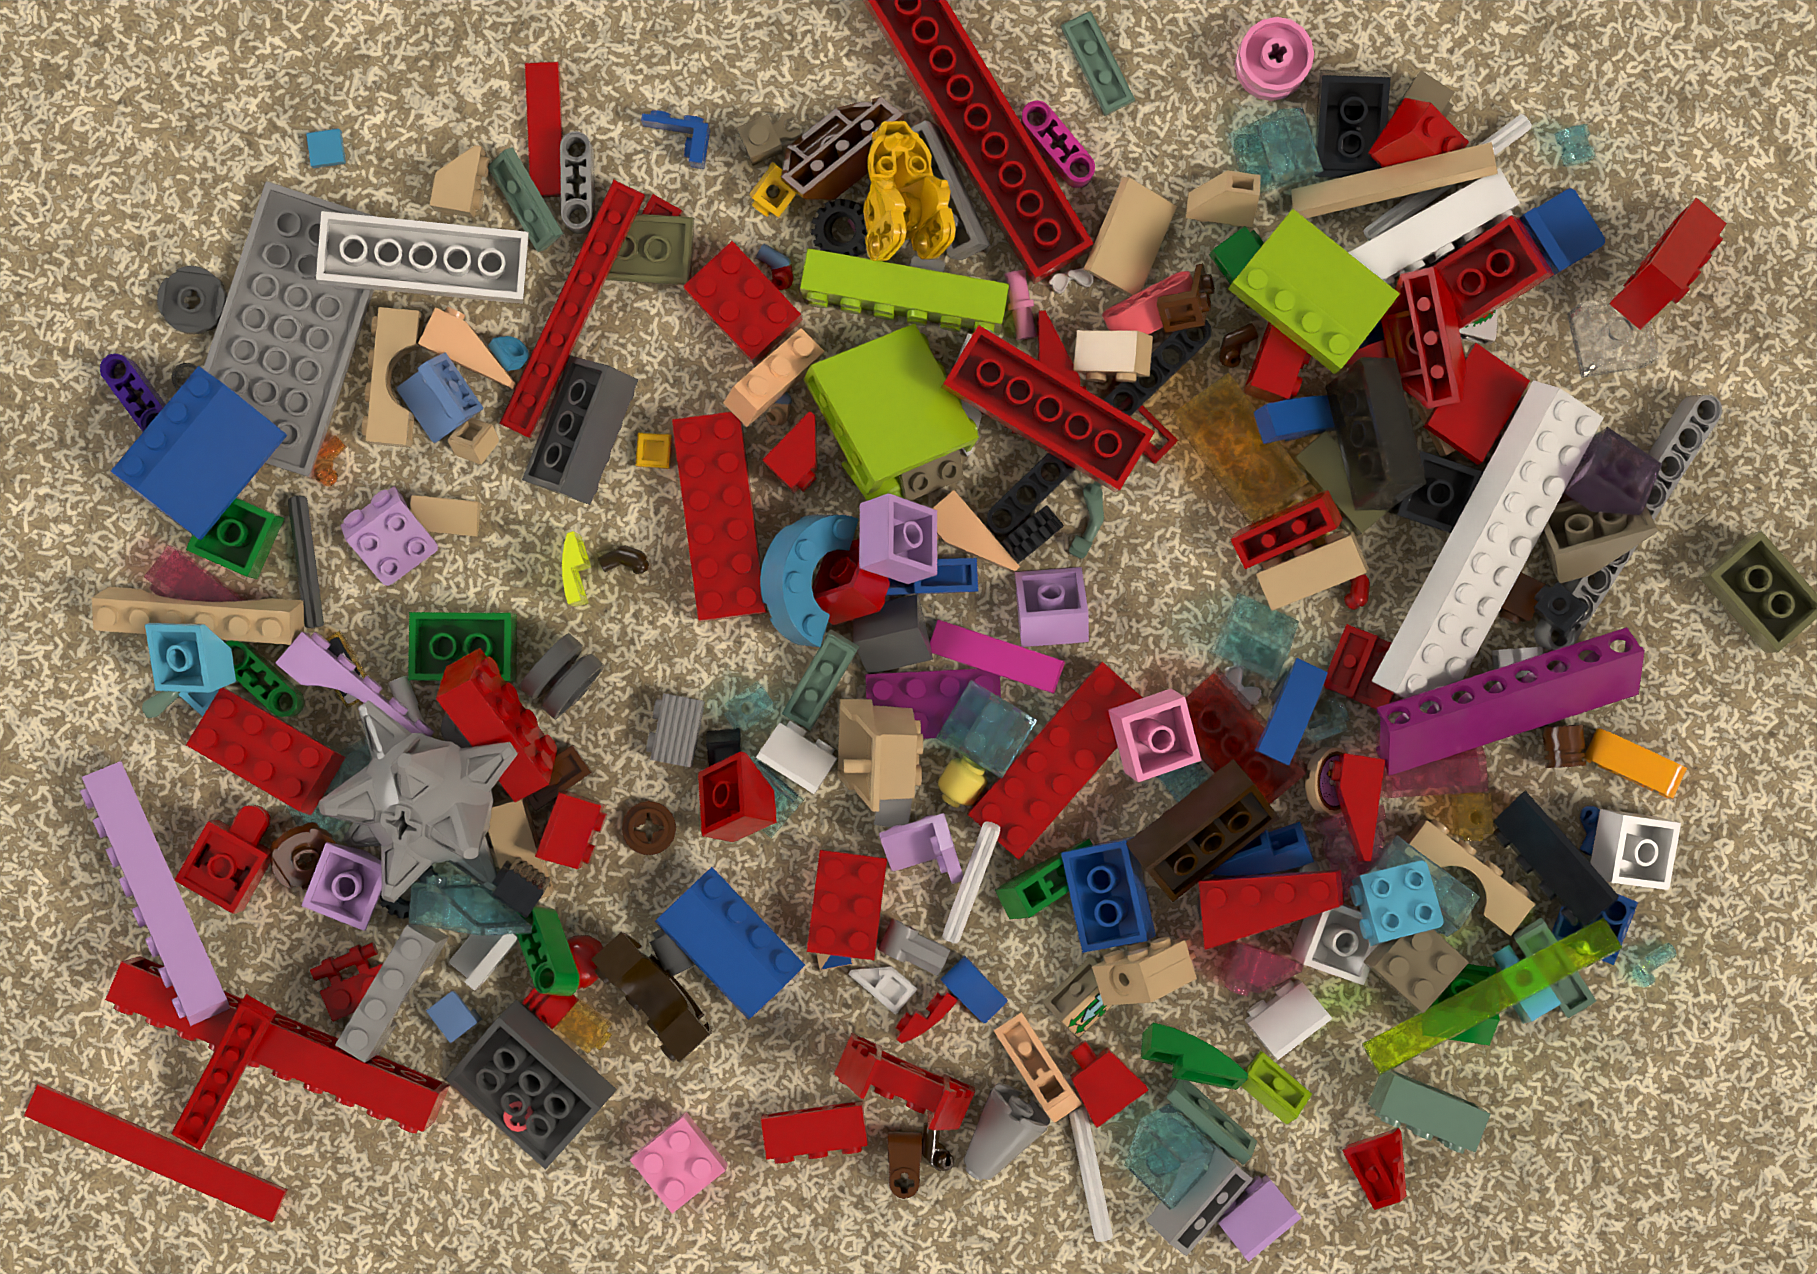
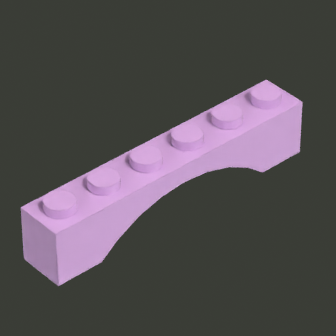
M301 632L276 661L280 668L301 685L338 689L356 697L363 703L370 700L409 732L423 733L428 737H431L434 733L420 719L415 723L405 714L408 709L397 699L392 697L389 701L379 692L382 690V687L371 677L366 675L363 679L353 670L357 666L343 654L336 657L327 648L331 644L317 632H314L312 635Z

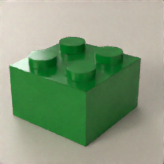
M236 497L201 541L195 536H191L186 550L241 575L258 579L285 518Z

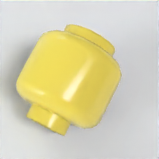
M964 755L962 758L952 759L938 779V787L943 793L942 799L956 808L960 805L971 806L975 804L988 783L985 774L986 768L969 756Z

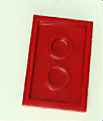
M1478 343L1471 345L1465 355L1466 374L1462 402L1435 407L1423 427L1478 465L1485 459L1530 380Z

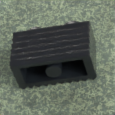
M516 858L513 864L507 860L491 883L497 887L492 896L527 918L549 885L550 876L545 877L544 873H539L538 869L533 870V865L528 866L527 861L522 862L521 858Z

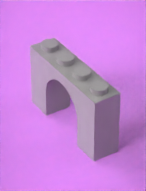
M421 919L406 925L335 1045L364 1063L381 1053L397 1026L393 1019L399 1007L425 969L434 964L450 936Z

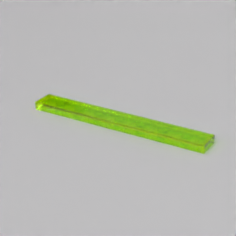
M1602 918L1427 1009L1424 1013H1420L1364 1042L1362 1046L1380 1076L1620 951L1622 946L1605 918Z

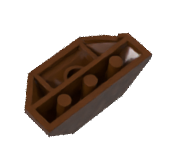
M882 97L874 98L872 102H858L834 109L786 148L783 171L781 173L782 181L803 199L835 200L869 173L868 155L872 145V132H876L884 121H903L904 114Z

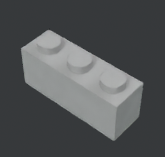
M1212 1143L1185 1176L1177 1182L1165 1199L1156 1206L1146 1221L1170 1245L1187 1256L1251 1183L1253 1178Z

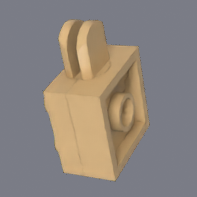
M1162 937L1150 943L1144 941L1126 945V950H1117L1103 956L1104 961L1092 966L1104 1006L1151 1003L1197 979L1191 961L1196 958L1194 950H1188L1192 946L1190 937L1170 940V937Z

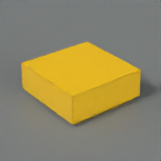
M638 433L635 466L670 469L672 435Z

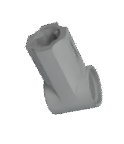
M896 919L891 920L878 947V950L901 962L908 961L936 976L942 970L950 952V949L920 935L918 930L909 925L907 927Z

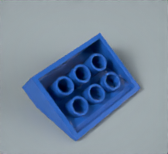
M198 366L112 468L111 472L125 486L201 541L287 437V434L229 387Z

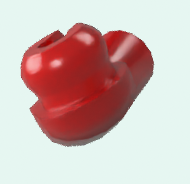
M1366 574L1349 580L1351 582L1350 593L1344 597V602L1351 610H1356L1360 606L1364 607L1368 602L1370 581Z

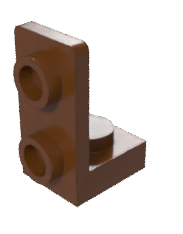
M1203 263L1196 264L1191 291L1158 297L1157 308L1165 333L1205 326L1207 312L1211 311L1210 295L1214 294L1215 287L1211 274H1206Z

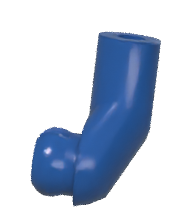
M1591 805L1585 806L1580 813L1586 837L1579 850L1589 856H1592L1600 809Z

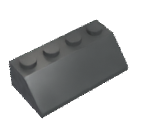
M570 355L522 480L570 499L591 505L593 497L598 490L604 468L610 459L616 437L622 428L627 408L634 397L638 379L611 366Z

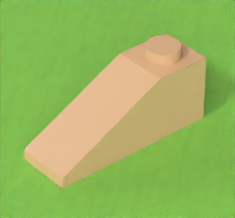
M448 306L445 312L435 307L418 344L437 355L446 352L452 362L509 389L515 390L517 384L474 329L464 321L465 315Z
M955 490L932 508L937 510V540L941 539L948 546L1012 573L1020 568L1017 562Z
M1022 1012L994 1030L1044 1111L1054 1123L1082 1105L1080 1099Z

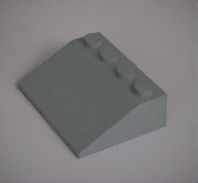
M517 999L493 1022L445 1079L545 1170L617 1090ZM521 1101L522 1107L520 1109L518 1107L511 1108L509 1104ZM531 1106L534 1112L526 1121L525 1115L528 1113V1107ZM504 1111L513 1116L510 1120L514 1125L520 1122V1126L526 1124L527 1129L520 1132L509 1129L504 1122Z

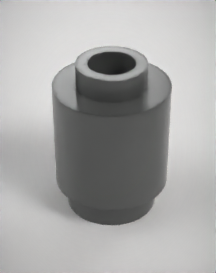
M662 929L652 933L655 939L649 943L663 971L667 970L670 977L695 965Z

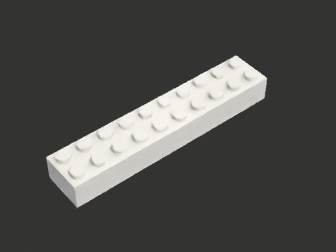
M1533 380L1372 682L1405 699L1461 681L1464 678L1604 417L1562 389ZM1425 702L1421 705L1420 708L1427 711V709L1436 702Z

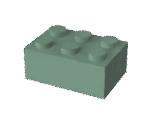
M1382 1067L1368 1105L1376 1110L1374 1115L1379 1117L1381 1121L1400 1128L1401 1123L1407 1124L1405 1128L1411 1130L1413 1134L1432 1141L1433 1136L1438 1137L1437 1141L1443 1143L1445 1147L1461 1154L1464 1153L1465 1148L1476 1153L1491 1115L1477 1104L1386 1067Z

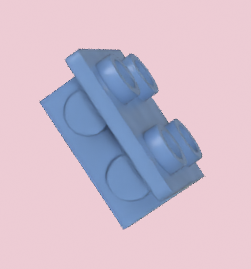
M446 352L420 365L417 368L419 370L417 373L397 387L398 393L433 443L440 441L484 409Z

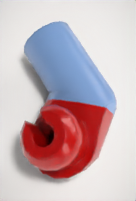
M763 244L756 258L771 266L773 278L771 281L778 290L790 288L794 280L791 260L777 250Z

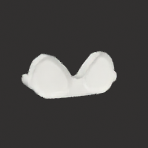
M1084 268L1055 274L1048 284L1055 293L1061 294L1066 289L1070 280H1075L1085 288L1090 287L1093 283L1094 275L1083 270Z
M1241 666L1226 667L1224 675L1226 681L1246 704L1257 705L1262 695L1261 689L1251 686L1244 687L1241 684L1243 678V668Z

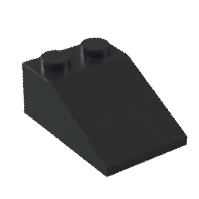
M1320 70L1317 102L1315 177L1342 178L1382 168L1368 153L1387 125L1391 80L1387 72Z

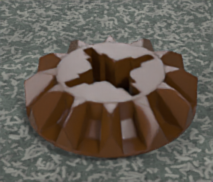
M645 801L636 804L627 812L622 824V833L625 842L632 850L643 855H655L663 852L674 841L677 826L673 813L663 804ZM648 813H650L653 824L664 826V829L653 832L651 843H649L646 832L635 830V827L646 824Z

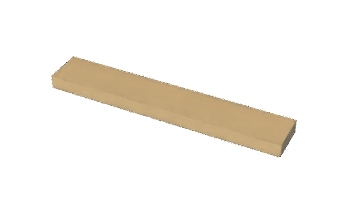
M1490 142L1291 189L1293 209L1306 219L1498 174L1493 145Z

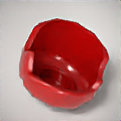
M575 935L567 939L579 973V990L591 986L598 980L599 977L594 971L597 966L591 959L604 947L600 941L590 935Z

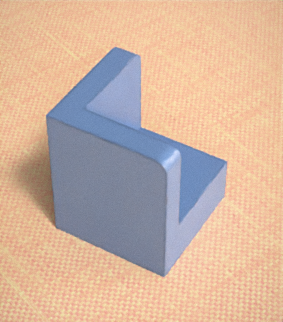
M451 991L426 1010L450 1043L482 1020L475 1009L471 1011L468 1009L456 991Z

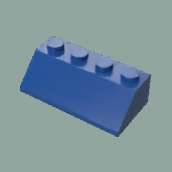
M713 867L705 872L655 920L658 926L748 1020L805 966L796 954Z

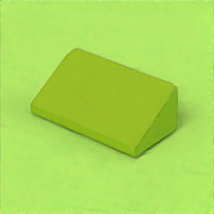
M1259 1051L1244 1069L1248 1073V1080L1241 1087L1285 1124H1289L1297 1119L1312 1096L1309 1090L1262 1051Z

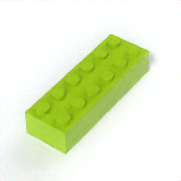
M807 248L800 289L802 298L808 300V305L817 308H828L829 303L840 305L841 311L851 314H861V309L874 311V317L885 320H894V315L908 317L907 323L910 324L915 323L919 326H926L927 321L941 323L940 328L943 330L959 332L960 327L974 329V333L978 325L991 333L1000 334L1009 284Z

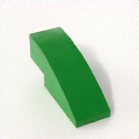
M1154 1022L1142 1033L1141 1059L1173 1065L1172 1078L1237 1090L1248 1080V1073L1235 1061L1196 1036Z

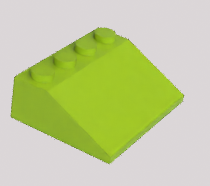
M1293 208L1228 288V290L1334 374L1343 368L1400 294Z

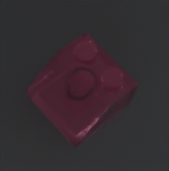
M1235 940L1228 944L1218 977L1225 982L1224 987L1228 988L1229 991L1248 997L1249 991L1259 994L1302 972L1304 965L1295 959Z

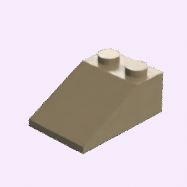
M1636 483L1556 505L1540 535V541L1558 582L1564 583L1593 575L1657 533V527Z

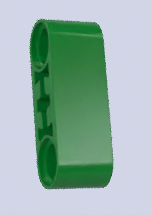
M230 640L225 642L231 648V651L239 646L244 652L243 661L238 665L234 664L236 680L271 713L278 717H294L303 710L305 704L303 694L252 645L244 641ZM252 668L257 673H266L264 680L270 686L279 687L271 690L266 685H257L256 683L259 681L258 676L246 670ZM286 692L293 698V705L288 711H284L279 704L280 697Z
M535 905L528 917L525 918L515 911L513 926L535 989L542 994L573 995L578 989L580 978L557 912L550 907Z

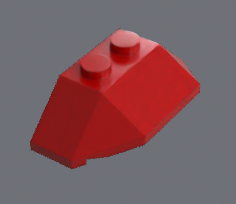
M1436 266L1401 274L1394 288L1400 294L1381 318L1393 382L1420 401L1427 409L1462 402L1466 362L1453 298Z

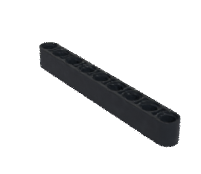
M1208 320L1205 321V326L1199 327L1203 331V339L1196 342L1189 339L1186 333L1187 329L1174 331L1151 353L1150 373L1155 377V386L1144 388L1138 382V377H1136V382H1121L1104 401L1115 407L1114 398L1116 396L1125 395L1129 397L1132 402L1131 409L1123 413L1131 417L1208 342L1212 333ZM1165 349H1174L1179 354V362L1174 365L1167 364L1163 360L1162 352ZM1047 453L992 506L986 519L989 530L996 535H1007L1013 531L1076 469L1054 455ZM1047 464L1056 466L1059 470V478L1052 482L1046 481L1041 475V468ZM1024 487L1030 488L1035 493V501L1029 505L1021 504L1017 499V491ZM1002 510L1009 513L1011 524L1006 528L995 526L992 521V516L995 512Z

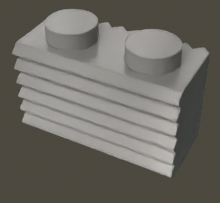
M663 693L662 700L656 699L652 717L653 719H658L656 733H649L646 752H651L650 760L685 767L693 766L705 701Z

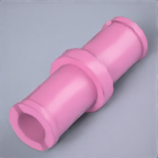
M1026 270L1004 274L1006 282L1009 284L1010 303L1007 306L1008 311H1012L1016 340L1037 337L1031 308L1034 307V300L1029 297L1025 275Z

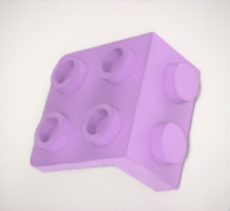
M395 486L388 491L382 490L372 498L370 504L362 510H354L344 519V523L340 525L348 544L381 583L386 586L393 584L438 549L436 541L409 510L402 494Z

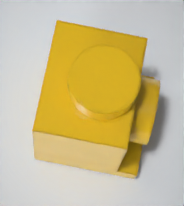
M772 161L768 166V170L749 195L755 200L752 203L755 209L766 217L773 213L779 218L797 193L782 181L781 173L783 169ZM771 185L778 187V194L775 197H769L766 193L767 188Z

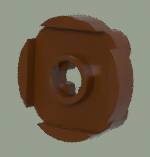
M308 822L303 826H297L284 832L270 846V863L276 879L286 887L291 888L292 885L301 887L302 890H308L326 842L337 844L334 836L314 822ZM303 853H312L310 855L311 861L307 863L304 860L297 862V859Z

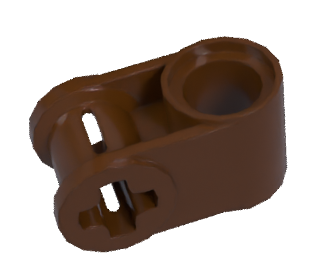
M888 1131L889 1186L892 1193L898 1198H911L919 1189L920 1163H922V1132ZM902 1173H907L908 1179L914 1180V1183L908 1184L907 1190H902L901 1185L895 1183V1180L901 1178Z

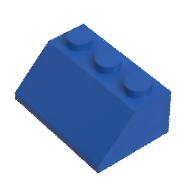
M1133 837L1102 842L1061 853L1082 953L1144 942L1156 936L1141 864L1126 845Z

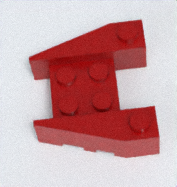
M851 1033L834 1072L839 1078L838 1081L848 1086L863 1100L870 1085H873L875 1087L874 1092L890 1100H893L894 1095L907 1102L906 1106L922 1114H925L927 1109L928 1128L933 1131L959 1129L975 1094V1087L946 1074H943L941 1077L882 1050L881 1045L854 1033Z

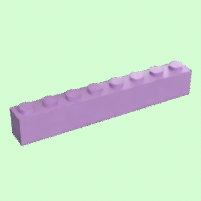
M117 762L83 776L82 779L86 788L80 790L87 809L94 807L98 814V818L93 819V823L100 839L106 836L109 839L112 847L105 850L113 868L120 866L123 871L124 877L120 878L119 882L126 898L134 896L138 906L132 908L139 927L146 925L151 936L146 938L145 941L152 957L160 955L164 967L158 969L165 987L173 986L178 997L172 999V1003L179 1018L186 1016L190 1026L230 1009L225 993L122 762Z

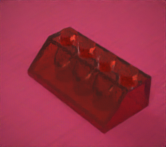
M1218 667L1212 670L1185 695L1200 757L1214 773L1234 759L1269 804L1273 803L1306 774L1307 765L1296 752L1290 764L1284 765L1255 751L1267 721Z

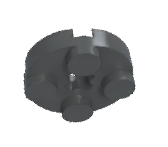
M198 266L181 267L169 278L166 277L158 290L157 305L161 315L164 316L168 324L180 332L193 335L215 329L218 326L227 299V292L222 281L210 271ZM196 291L197 297L201 298V301L194 309H190V305L184 303L185 297H191L192 292Z

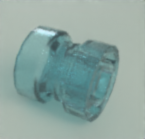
M1588 124L1572 126L1555 133L1557 144L1563 150L1561 155L1563 167L1584 163L1597 157L1594 147L1589 144L1590 131Z

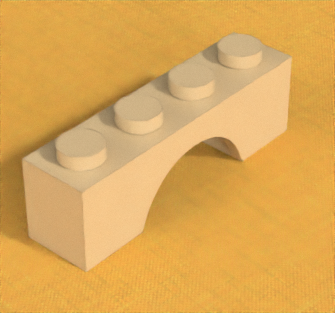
M378 307V316H373L371 333L372 336H376L375 348L370 349L368 355V367L372 369L371 382H367L365 387V401L369 403L368 416H364L362 420V435L366 436V442L370 444L412 448L415 416L397 402L392 391L391 379L394 368L400 359L412 351L421 349L418 343L423 334L424 315L418 310Z
M1421 819L1397 852L1410 862L1425 861L1430 873L1445 866H1458L1466 870L1474 878L1479 889L1480 901L1477 914L1503 934L1511 936L1535 905L1534 902L1527 898L1530 892L1516 881H1513L1510 885L1501 878L1504 872L1492 862L1487 860L1483 864L1475 858L1474 855L1477 851L1461 839L1456 843L1448 837L1447 834L1450 830L1436 819H1433L1431 822Z

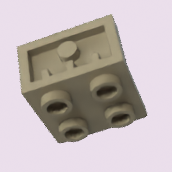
M959 450L900 474L899 479L903 498L911 501L962 480L964 475Z

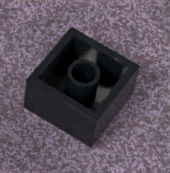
M1410 449L1390 503L1392 508L1388 513L1451 534L1483 472L1421 450Z

